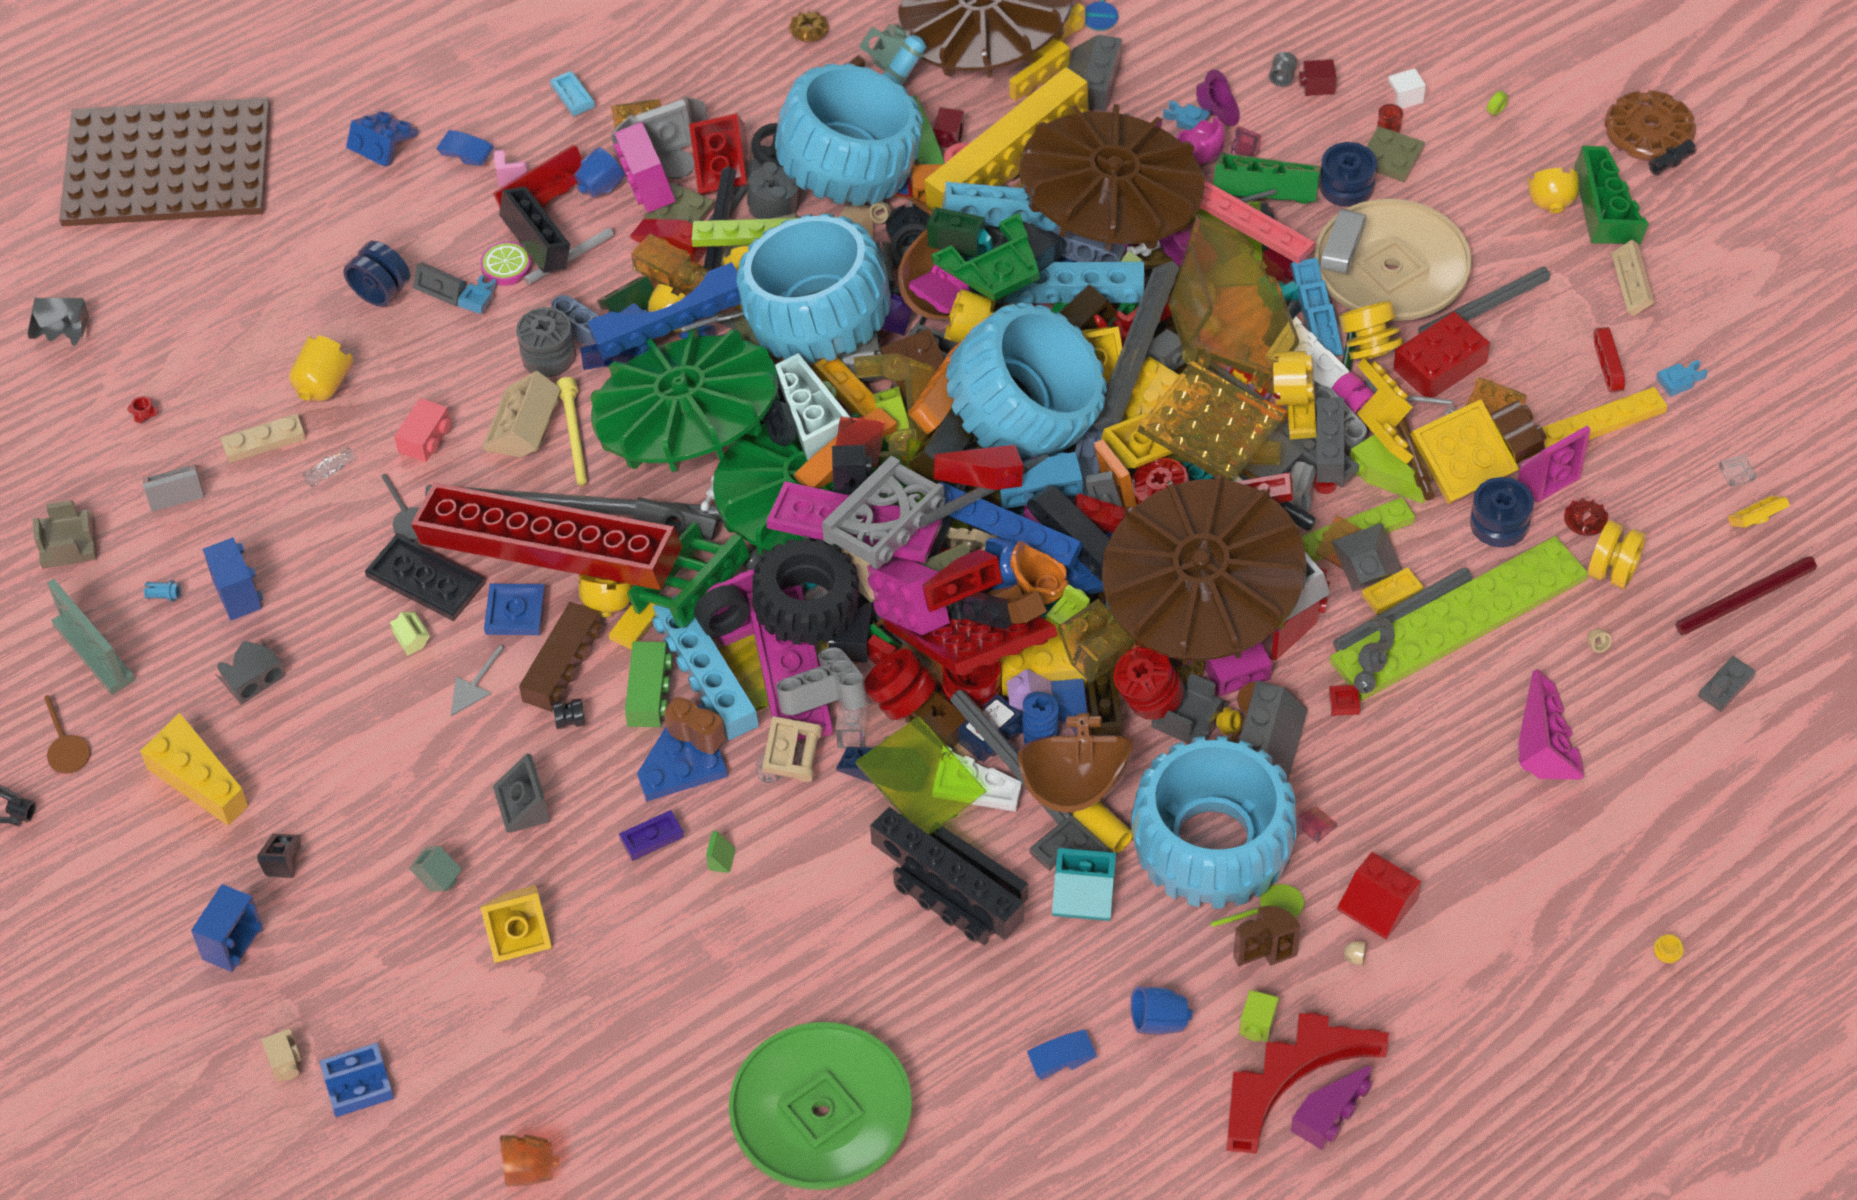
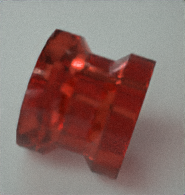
M1395 104L1381 106L1378 111L1377 127L1380 126L1399 133L1402 128V108Z

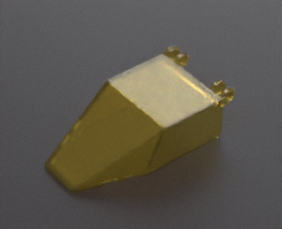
M1196 214L1168 302L1183 348L1182 358L1186 364L1192 365L1198 357L1197 363L1200 369L1206 370L1211 360L1252 374L1251 383L1255 389H1262L1265 383L1266 392L1274 395L1273 362H1279V358L1275 359L1273 357L1274 352L1295 351L1299 344V337L1279 283L1274 276L1269 277L1264 270L1267 266L1262 260L1257 261L1253 256L1255 249L1241 231L1203 215Z

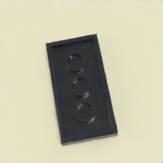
M396 534L365 570L366 577L452 621L457 619L486 584L485 577L399 534Z

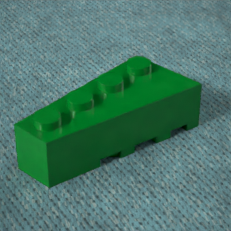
M1582 146L1574 168L1578 172L1579 191L1590 242L1626 244L1633 240L1641 245L1649 223L1645 217H1641L1639 213L1640 207L1637 201L1632 200L1629 195V187L1626 181L1621 180L1619 176L1620 170L1607 146Z
M1220 153L1215 165L1213 185L1234 196H1251L1276 189V194L1262 198L1274 200L1288 199L1302 204H1309L1311 201H1316L1321 166Z

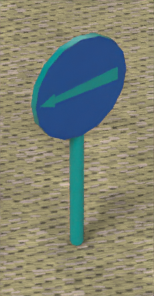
M1105 0L1091 3L1085 8V25L1092 30L1106 31L1116 25L1118 21V11L1114 6L1106 3Z

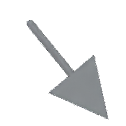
M502 645L496 649L472 683L456 677L451 716L491 695V692L476 685L504 649Z

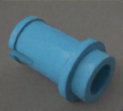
M169 580V582L147 581L144 585L149 587L144 588L146 599H168L170 602H173L181 596V585L174 580Z

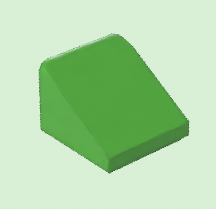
M713 831L706 853L708 868L710 871L729 873L733 863L735 848L719 832Z

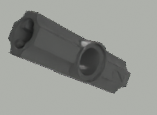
M638 497L633 513V519L674 526L677 534L683 533L692 522L697 523L703 539L711 541L717 523V516L689 510L682 503L666 504ZM669 516H677L680 521L675 522Z

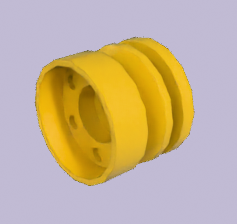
M1391 300L1357 308L1338 316L1343 333H1356V337L1346 342L1347 347L1356 345L1360 347L1349 352L1350 359H1369L1381 356L1403 345L1402 337L1389 338L1390 335L1400 332L1399 327H1386L1385 324L1396 318Z

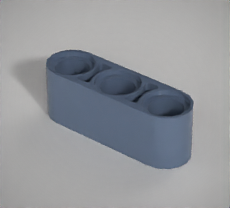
M1056 225L1053 233L1060 236L1061 227ZM1071 233L1062 240V257L1077 262H1121L1125 253L1124 244L1112 243L1111 250L1108 252L1104 251V242L1088 239Z
M561 295L554 298L551 307L562 311L568 316L573 338L600 354L592 339L587 321L600 317V315L570 296Z

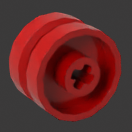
M904 648L894 651L883 658L870 671L864 683L867 695L872 701L879 703L880 710L889 719L899 720L913 713L929 698L936 685V680L926 667L920 665V660L911 650Z

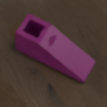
M1366 1066L1309 1094L1292 1117L1291 1132L1321 1150L1328 1141L1333 1143L1341 1130L1339 1125L1343 1119L1349 1120L1357 1107L1355 1102L1360 1096L1365 1097L1373 1084V1081L1370 1080L1372 1068Z

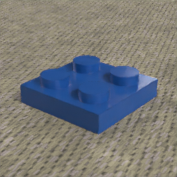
M490 583L484 623L485 635H540L545 599L544 584Z

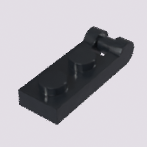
M978 592L952 603V608L950 609L952 619L954 620L966 619L1000 629H1006L1012 625L1007 600Z

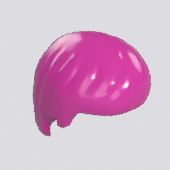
M1214 117L1213 122L1201 120L1195 128L1180 131L1176 138L1181 143L1191 142L1194 146L1193 156L1198 164H1206L1218 159L1220 153L1223 152L1226 135L1223 123Z

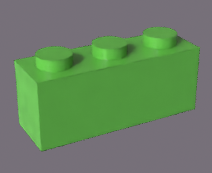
M633 641L625 705L627 727H661L662 716H665L664 710L668 707V702L664 700V695L670 692V677L667 676V670H672L673 656L672 653L667 652L666 642Z

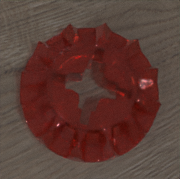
M1582 497L1577 502L1572 500L1571 504L1566 507L1564 521L1567 527L1574 533L1583 536H1593L1603 531L1608 522V512H1605L1603 504H1596L1594 499L1592 501H1585ZM1586 512H1590V516L1583 522L1582 516Z

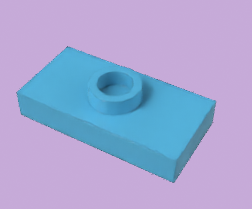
M572 71L550 80L551 87L573 117L595 107L594 100Z

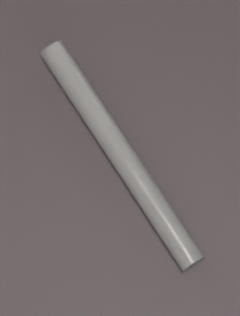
M607 228L569 250L567 263L614 237L613 231ZM538 268L524 276V279L528 285H531L550 273H543Z

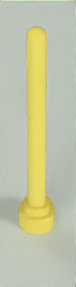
M564 377L556 382V385L561 388L558 396L564 401L576 482L579 486H584L587 483V476L574 398L578 393L577 382L574 378Z

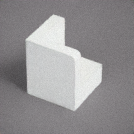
M1415 68L1389 76L1388 82L1396 93L1394 106L1397 110L1424 102L1426 85Z

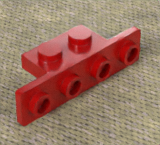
M576 145L569 146L495 191L493 195L499 209L502 192L506 189L526 187L541 207L549 204L550 200L557 195L567 193L572 186L577 184L573 173L577 172L582 165L580 162L583 159Z

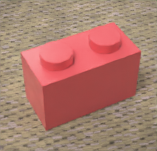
M419 398L394 436L398 453L427 462L431 454L437 451L443 435L447 434L451 428L452 421L449 417L448 408Z

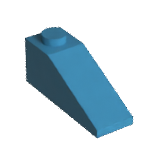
M1076 452L1059 453L1048 457L1023 474L1022 487L1001 489V507L1008 509L1027 505V501L1047 485L1055 486L1066 497L1074 496L1078 493L1083 494V479Z

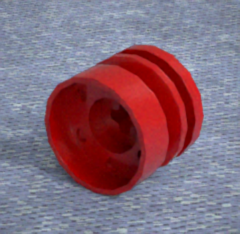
M1159 458L1140 466L1132 478V486L1137 504L1156 492L1167 488L1166 482L1172 480L1174 485L1188 482L1189 478L1185 467L1179 461L1171 458Z
M1139 646L1125 653L1116 664L1113 675L1115 686L1137 716L1146 720L1161 719L1165 717L1167 711H1175L1183 700L1184 685L1182 678L1167 656Z
M1000 659L994 664L976 667L971 673L966 675H956L943 666L942 668L943 694L954 707L955 705L950 699L960 689L964 690L979 708L983 707L996 694L1001 696Z

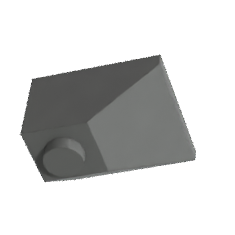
M1382 523L1332 541V545L1353 592L1371 586L1402 570Z

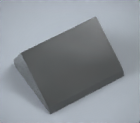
M527 753L493 785L505 829L509 833L550 822L546 800L531 754Z

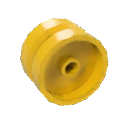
M1608 520L1593 552L1588 569V577L1602 581L1608 576L1612 568L1610 575L1611 585L1625 590L1640 563L1647 533L1633 528L1626 534L1622 542L1624 535L1623 524Z

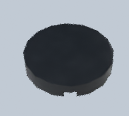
M915 204L909 207L905 205L899 206L891 212L886 220V232L889 239H892L896 231L905 225L915 223L923 224L927 227L931 216ZM918 236L908 237L901 245L910 246Z

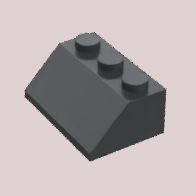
M1096 35L1073 48L1068 69L1088 82V109L1104 112L1107 110L1121 62L1122 38Z
M1256 680L1240 740L1251 743L1252 750L1257 753L1260 750L1267 752L1272 757L1273 766L1279 764L1285 771L1288 782L1307 709L1284 687Z

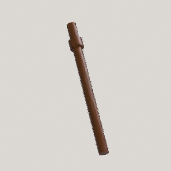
M1405 416L1397 425L1402 438L1409 443L1407 449L1414 456L1410 460L1415 472L1414 480L1417 487L1421 488L1424 499L1432 500L1435 497L1431 486L1432 478L1429 471L1425 469L1418 448L1410 435L1411 429Z

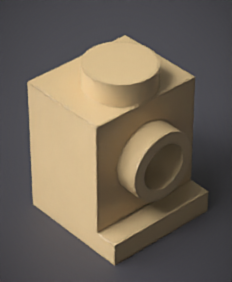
M290 1028L261 1039L277 1082L294 1079L300 1074L296 1063L302 1060Z

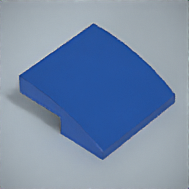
M377 1042L319 1061L335 1118L394 1099Z

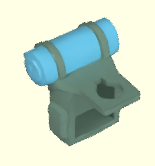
M888 24L883 32L871 27L859 45L860 49L871 55L873 63L883 69L885 75L891 77L893 82L900 85L904 82L906 83L908 80L907 76L919 58L924 56L923 53L927 48L920 37L915 35L906 37L905 30L897 24ZM873 37H879L876 44L871 49L869 47L870 39Z

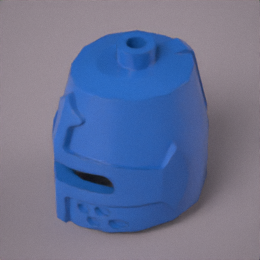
M601 147L594 149L580 162L582 165L575 174V179L578 183L577 189L580 193H587L594 198L604 192L608 194L625 177V173L618 162Z
M1138 986L1131 993L1132 1022L1138 1033L1152 1035L1182 1032L1188 1025V1021L1192 1020L1193 1011L1188 1008L1187 998L1182 994L1165 987Z

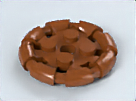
M1649 90L1648 93L1635 91L1623 95L1617 99L1616 104H1612L1609 107L1605 116V127L1608 128L1606 134L1613 145L1619 150L1624 149L1627 151L1628 156L1645 161H1651L1653 158L1666 153V149L1669 147L1675 148L1687 139L1693 142L1696 134V124L1693 123L1694 116L1690 109L1682 101H1676L1672 95L1660 91ZM1654 122L1656 125L1652 126L1646 123ZM1632 138L1635 142L1632 143L1629 140Z

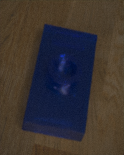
M595 344L580 347L583 370L609 367L614 361L626 364L634 359L633 347L606 359H602Z

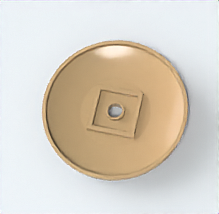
M1377 199L1361 202L1345 209L1366 214L1365 226L1347 274L1321 268L1322 256L1338 214L1325 225L1318 237L1315 247V258L1318 259L1322 281H1325L1327 292L1350 310L1391 300L1396 316L1391 321H1405L1426 317L1451 304L1463 291L1469 278L1471 254L1464 235L1446 216L1420 203L1401 199ZM1385 266H1397L1398 268L1391 270L1386 268Z

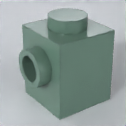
M440 846L425 847L411 864L409 870L431 892L447 891L452 888L457 882L456 877L462 871V868Z

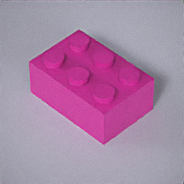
M640 122L615 132L614 135L617 143L613 145L638 205L644 204L647 213L676 202L661 162L643 123Z
M894 556L887 563L884 562L878 569L873 568L872 564L867 566L869 573L868 583L873 590L875 598L874 608L879 617L920 635L950 623L946 606L933 612H929L927 609L922 585L938 573L937 571L911 560Z

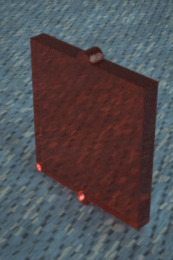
M840 416L835 446L865 445L866 456H871V467L878 468L885 421L867 420L863 416L860 419Z

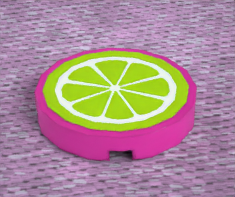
M511 241L499 242L490 246L484 251L480 259L482 274L490 282L492 279H496V285L501 286L518 283L519 279L529 274L532 268L531 257L524 247L519 243Z

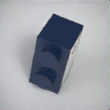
M996 694L980 708L1008 741L1015 739L1022 731V712L1011 706L999 694ZM968 720L958 728L959 744L982 763L989 757L997 755Z

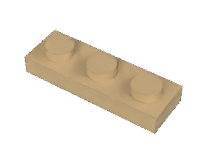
M1630 240L1611 254L1627 312L1635 316L1655 302L1639 245L1635 241Z
M297 414L220 437L229 463L306 439Z

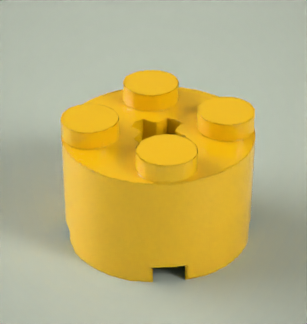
M960 289L950 311L949 324L951 326L946 325L944 339L955 343L961 342L975 325L993 314L995 301L988 297Z
M1307 350L1274 352L1273 357L1275 359L1279 358V362H1273L1274 392L1280 395L1281 398L1275 400L1276 406L1309 404L1310 399H1315V385L1313 382H1309V373L1314 372L1313 356L1307 355Z

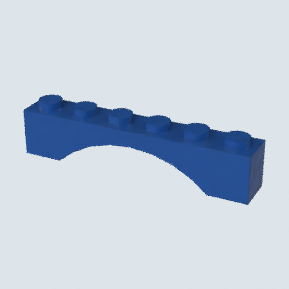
M731 262L709 271L702 282L690 294L666 308L641 314L609 312L587 321L592 339L602 359L616 356L620 352L644 344L650 338L654 339L659 336H665L673 330L690 325L707 316H713L717 312L729 307L739 305L741 301L736 279L737 270Z

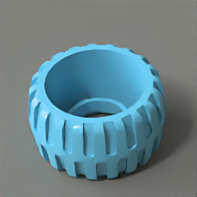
M836 63L825 64L823 68L814 67L795 80L780 110L775 138L777 159L779 164L783 166L785 174L790 179H796V185L803 190L810 189L814 191L813 195L820 199H823V197L834 199L833 203L841 205L844 202H851L852 206H863L866 201L870 204L882 202L884 198H891L903 187L918 157L922 135V114L918 110L916 100L912 96H908V91L902 85L896 84L891 77L877 73L874 69L855 66V64L847 63L844 65H837Z
M809 214L794 220L788 219L781 222V225L766 230L760 239H755L749 245V252L744 253L741 257L736 279L743 315L758 343L777 358L783 357L786 360L799 353L807 364L816 363L817 359L825 358L826 361L837 359L836 355L846 352L848 355L857 350L856 345L859 343L866 344L873 338V331H879L885 323V317L889 313L891 304L886 265L872 236L868 234L862 225L853 223L847 217L839 216L835 218L833 214H821L820 216Z
M1027 302L1006 305L975 325L952 353L951 362L948 364L946 378L949 380L946 385L949 398L954 400L951 407L955 416L960 415L963 419L962 427L968 434L972 432L978 438L977 443L981 447L1015 445L1022 462L1027 459L1032 460L1033 457L1037 458L1043 454H1048L1049 457H1052L1074 445L1098 419L1106 400L1104 394L1107 391V383L1105 378L1102 377L1104 368L1102 362L1097 359L1095 355L1096 350L1091 342L1088 343L1083 336V332L1077 326L1070 324L1064 315L1060 313L1055 314L1046 306L1037 305L1034 307L1033 304ZM1012 377L1016 378L1027 389L1031 398L1017 386Z
M1205 736L1192 738L1191 744L1184 745L1182 741L1170 747L1168 755L1161 753L1152 761L1151 768L1146 769L1143 773L1136 792L1131 813V827L1139 864L1143 870H1147L1148 878L1157 887L1165 886V893L1175 900L1180 896L1187 899V904L1194 907H1200L1201 902L1212 904V909H1223L1225 903L1234 902L1235 906L1247 903L1252 894L1257 898L1269 890L1270 883H1276L1282 876L1285 866L1289 862L1297 836L1295 794L1292 785L1287 782L1285 771L1279 764L1273 766L1272 757L1264 750H1260L1258 753L1252 750V744L1244 740H1240L1238 744L1229 742V737L1216 736V740H1205ZM1218 812L1224 813L1240 823L1245 829L1247 842L1244 845L1230 849H1206L1185 842L1180 838L1179 832L1184 823L1196 814Z

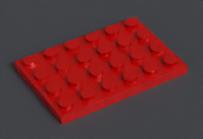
M948 611L950 623L924 635L915 633L883 618L885 629L956 675L969 674L976 667L994 664L998 662L999 658L1020 654L1027 647L1043 645L1048 642V639L1058 636L1056 625L1040 616L1026 623L1012 624L1006 629H1000L966 619L954 620L952 619L951 612Z

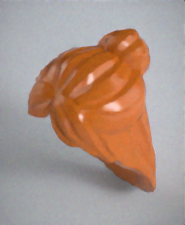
M1019 541L1015 545L1010 566L1022 594L1038 591L1044 605H1048L1062 597L1064 588L1068 585V581L1065 580L1066 568L1064 564L1053 559L1048 554L1030 547L1023 541Z

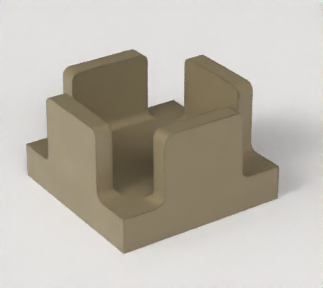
M65 501L46 505L49 518H33L34 540L39 550L42 569L96 560L94 517L92 511L82 510L79 513L73 501Z

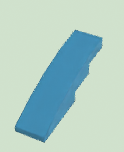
M1318 259L1303 260L1300 264L1292 262L1290 266L1294 282L1298 286V299L1300 306H1302L1301 310L1307 330L1312 332L1317 337L1318 342L1334 356L1343 355L1333 304L1329 302L1325 281H1322Z

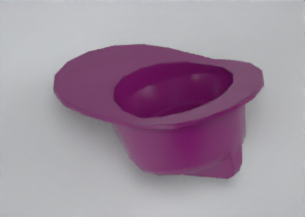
M1210 70L1205 77V81L1196 86L1199 106L1203 110L1209 111L1210 115H1216L1225 125L1234 126L1238 123L1240 115L1228 81L1219 70Z

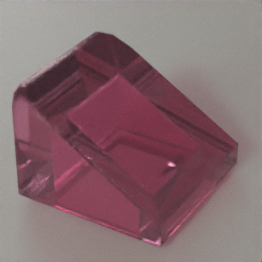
M1238 126L1230 154L1257 157L1260 152L1261 135Z
M1317 807L1304 811L1297 816V827L1316 843H1319L1337 827V823Z

